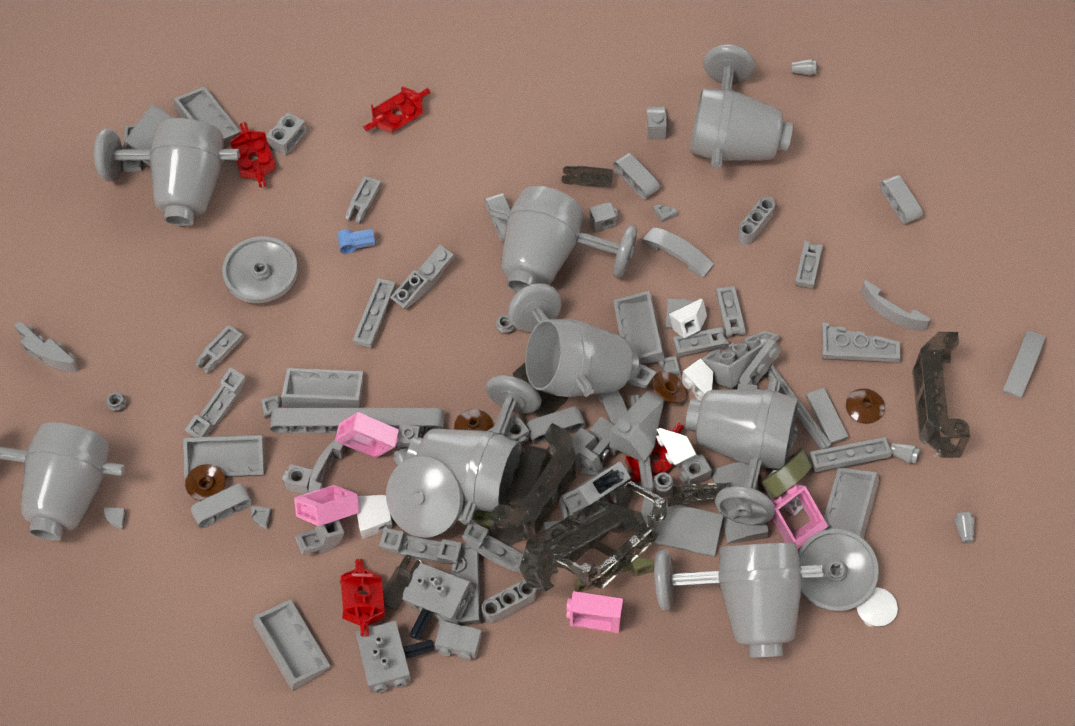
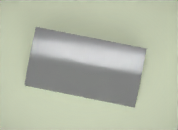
M205 86L174 98V109L181 118L203 121L221 130L224 147L241 133Z
M650 291L613 300L620 336L637 353L639 364L665 360Z
M287 368L281 395L283 407L360 408L364 373L363 371Z
M264 434L183 438L184 478L187 477L192 469L204 464L218 467L224 476L264 475Z
M736 462L712 470L711 474L716 496L719 491L726 487H743L749 465ZM723 516L722 523L727 544L766 539L768 536L767 523L758 525L741 524Z
M838 468L824 515V520L828 525L824 530L843 529L853 532L864 539L880 481L876 472Z
M644 497L635 540L714 557L723 515Z
M291 599L254 616L253 625L292 691L312 681L330 668V664Z

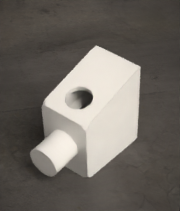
M386 495L358 496L359 513H357L362 539L379 534L384 531V528H393L392 516L387 506Z

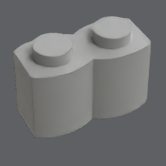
M441 622L434 646L438 653L444 656L457 654L463 660L476 659L482 632L472 627Z

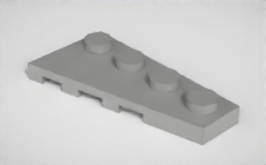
M822 322V359L900 361V342L879 336H867L864 332L857 331L856 333L848 331L841 326L837 328L829 326V323Z
M462 544L458 561L452 564L451 575L469 581L475 588V591L458 625L481 623L479 553L469 544ZM439 619V623H438L439 626H440V623H441V622H446V621Z

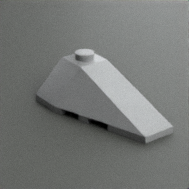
M762 331L745 338L743 343L729 344V348L721 352L719 349L714 350L701 358V360L713 371V379L717 384L727 388H734L740 383V377L769 338L776 342L779 339V335Z
M647 391L613 427L610 432L609 446L645 463L654 450L664 399Z

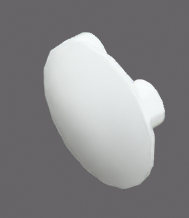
M875 587L870 597L857 607L859 616L869 627L885 626L895 619L898 610L897 602L893 595L887 590Z

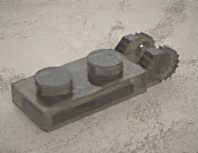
M565 166L563 168V173L566 175L562 176L561 181L564 184L611 188L613 169L587 166Z
M406 555L401 564L396 567L383 590L384 606L394 611H397L403 601V592L409 586L413 572L422 563V561L417 560L411 571L406 570L411 561V556Z

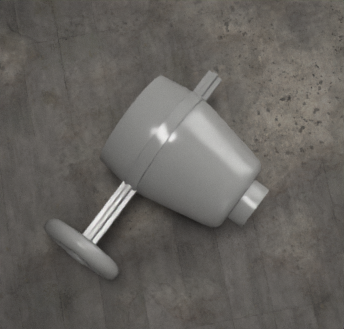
M730 44L716 46L708 51L703 59L704 70L709 77L717 82H721V89L703 88L701 91L692 133L690 153L711 159V166H713V169H717V167L721 168L722 161L770 160L776 155L777 150L787 152L790 145L793 123L783 121V113L780 109L731 90L732 84L744 82L755 71V60L751 53L743 47Z
M184 118L166 119L159 122L150 150H123L119 136L110 128L101 130L94 144V163L97 173L102 180L112 182L118 178L121 173L123 160H150L154 204L157 209L164 213V221L178 226L192 225L194 217L203 215L206 212L224 160H238L240 158L239 149H224L221 130L203 121Z
M530 186L523 189L511 210L493 205L490 216L507 221L501 269L508 278L507 286L515 292H519L522 288L531 284L545 283L550 285L576 243L616 254L613 275L615 278H622L632 258L638 231L635 225H629L624 232L620 244L580 232L583 219L582 207L567 194L543 186Z
M545 283L531 284L522 288L514 295L509 303L508 316L510 323L517 330L532 332L526 347L525 366L528 380L536 390L554 394L555 396L588 397L593 394L618 391L625 386L627 381H632L636 377L639 369V358L623 337L577 319H556L560 313L562 303L560 294L553 286Z
M501 375L494 376L488 380L486 392L489 398L502 407L493 431L432 429L425 434L423 439L414 437L408 447L406 460L417 456H432L440 459L451 468L463 491V509L458 521L465 525L467 523L470 524L475 510L504 512L514 495L521 470L522 446L520 442L508 438L504 434L513 412L522 414L533 413L540 408L542 401L539 392L522 379Z
M776 378L769 381L768 389L709 390L704 394L702 401L691 399L687 411L685 429L696 432L698 444L749 465L743 487H726L719 491L715 498L717 510L723 516L741 524L758 525L772 519L775 514L774 503L768 496L755 490L760 468L780 469L788 462L790 454L787 444L788 440H793L798 399L779 393L781 381H777Z
M49 422L43 423L38 427L27 451L0 447V459L24 462L21 514L25 520L31 523L28 530L30 534L46 540H61L63 532L72 531L79 526L105 475L122 476L124 474L125 465L108 462L109 442L101 435L79 426Z
M796 543L720 547L719 571L674 573L671 555L665 549L657 552L654 562L656 597L659 607L666 612L670 611L674 605L675 586L720 583L734 638L737 643L748 645L749 657L783 656L782 643L791 642L795 638L802 578L823 577L822 564L801 566Z

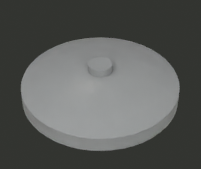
M266 236L253 237L238 243L229 251L222 266V275L228 290L238 299L249 303H266L278 299L290 290L298 274V265L292 249L283 241Z
M417 456L405 460L395 468L387 484L386 501L393 520L401 529L413 536L433 537L449 530L458 520L463 507V491L458 479L447 464L432 456Z
M843 529L824 530L810 537L798 552L801 566L822 564L823 577L802 578L801 592L815 606L832 612L848 611L863 604L872 594L878 580V562L870 545L857 534Z

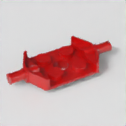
M402 86L400 93L375 108L371 105L373 119L363 125L364 130L368 132L376 127V129L379 128L392 133L423 114L422 101L425 96L431 94L430 90L426 87L422 91L416 92ZM396 111L402 112L400 115L393 114Z
M243 122L244 127L240 123L242 133L230 141L232 149H239L240 158L236 160L241 177L256 179L259 187L263 188L262 183L264 187L267 185L264 179L265 176L276 168L265 132L249 130L247 123ZM252 156L258 157L256 160H250Z
M677 423L672 430L668 431L679 434L684 429V426L681 423ZM657 438L654 450L649 455H657L659 457V460L656 462L650 461L652 479L659 473H666L674 464L668 462L665 453L668 451L665 445L661 447ZM626 455L625 462L631 473V478L623 484L630 489L636 481H641L639 460Z
M356 559L355 570L340 576L339 583H341L343 607L342 619L359 625L360 635L364 637L365 633V637L369 636L368 625L384 618L382 577L377 573L366 570L363 567V559H360V562L359 559ZM364 590V591H366L368 594H367V595H361V594L358 593V591Z

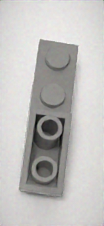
M439 245L417 271H412L390 298L404 309L411 306L443 277V271L455 258L454 254Z
M19 321L14 325L19 336L23 338L20 341L22 347L33 358L59 370L77 372L79 370L76 365L77 359L71 353L67 354L64 352L65 348L59 342L55 343L50 338L45 341L40 335L37 337L34 334L35 331L28 324L25 326Z

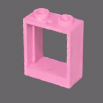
M357 412L339 423L335 441L377 458L396 447L399 430Z
M794 484L783 494L771 499L775 507V514L772 517L774 524L785 543H796L797 549L810 537L828 527L806 486ZM797 496L810 521L792 534L778 509Z
M336 485L294 497L296 517L317 526L359 513L357 493Z
M573 591L572 598H568L566 618H570V626L619 633L623 599Z

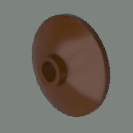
M660 371L652 378L653 388L662 399L674 404L685 400L687 391L677 376L666 371Z
M857 389L848 396L846 410L853 420L862 424H871L883 416L885 404L877 392L870 389Z
M469 409L462 412L456 418L454 429L488 431L493 428L491 417L479 409ZM472 422L477 423L476 425H470Z
M210 464L195 467L189 472L185 480L187 493L198 501L223 491L225 487L223 472L218 467ZM205 484H210L206 488L203 487Z

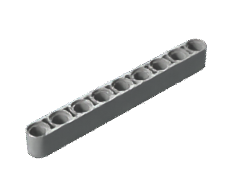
M275 408L271 413L270 430L275 433H337L339 423L359 412L398 430L400 424L419 426L420 433H427L432 429H444V410L439 408Z

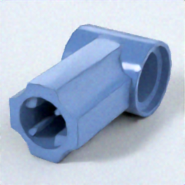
M345 229L337 234L339 249L343 254H350L356 248L375 245L373 229L356 232Z

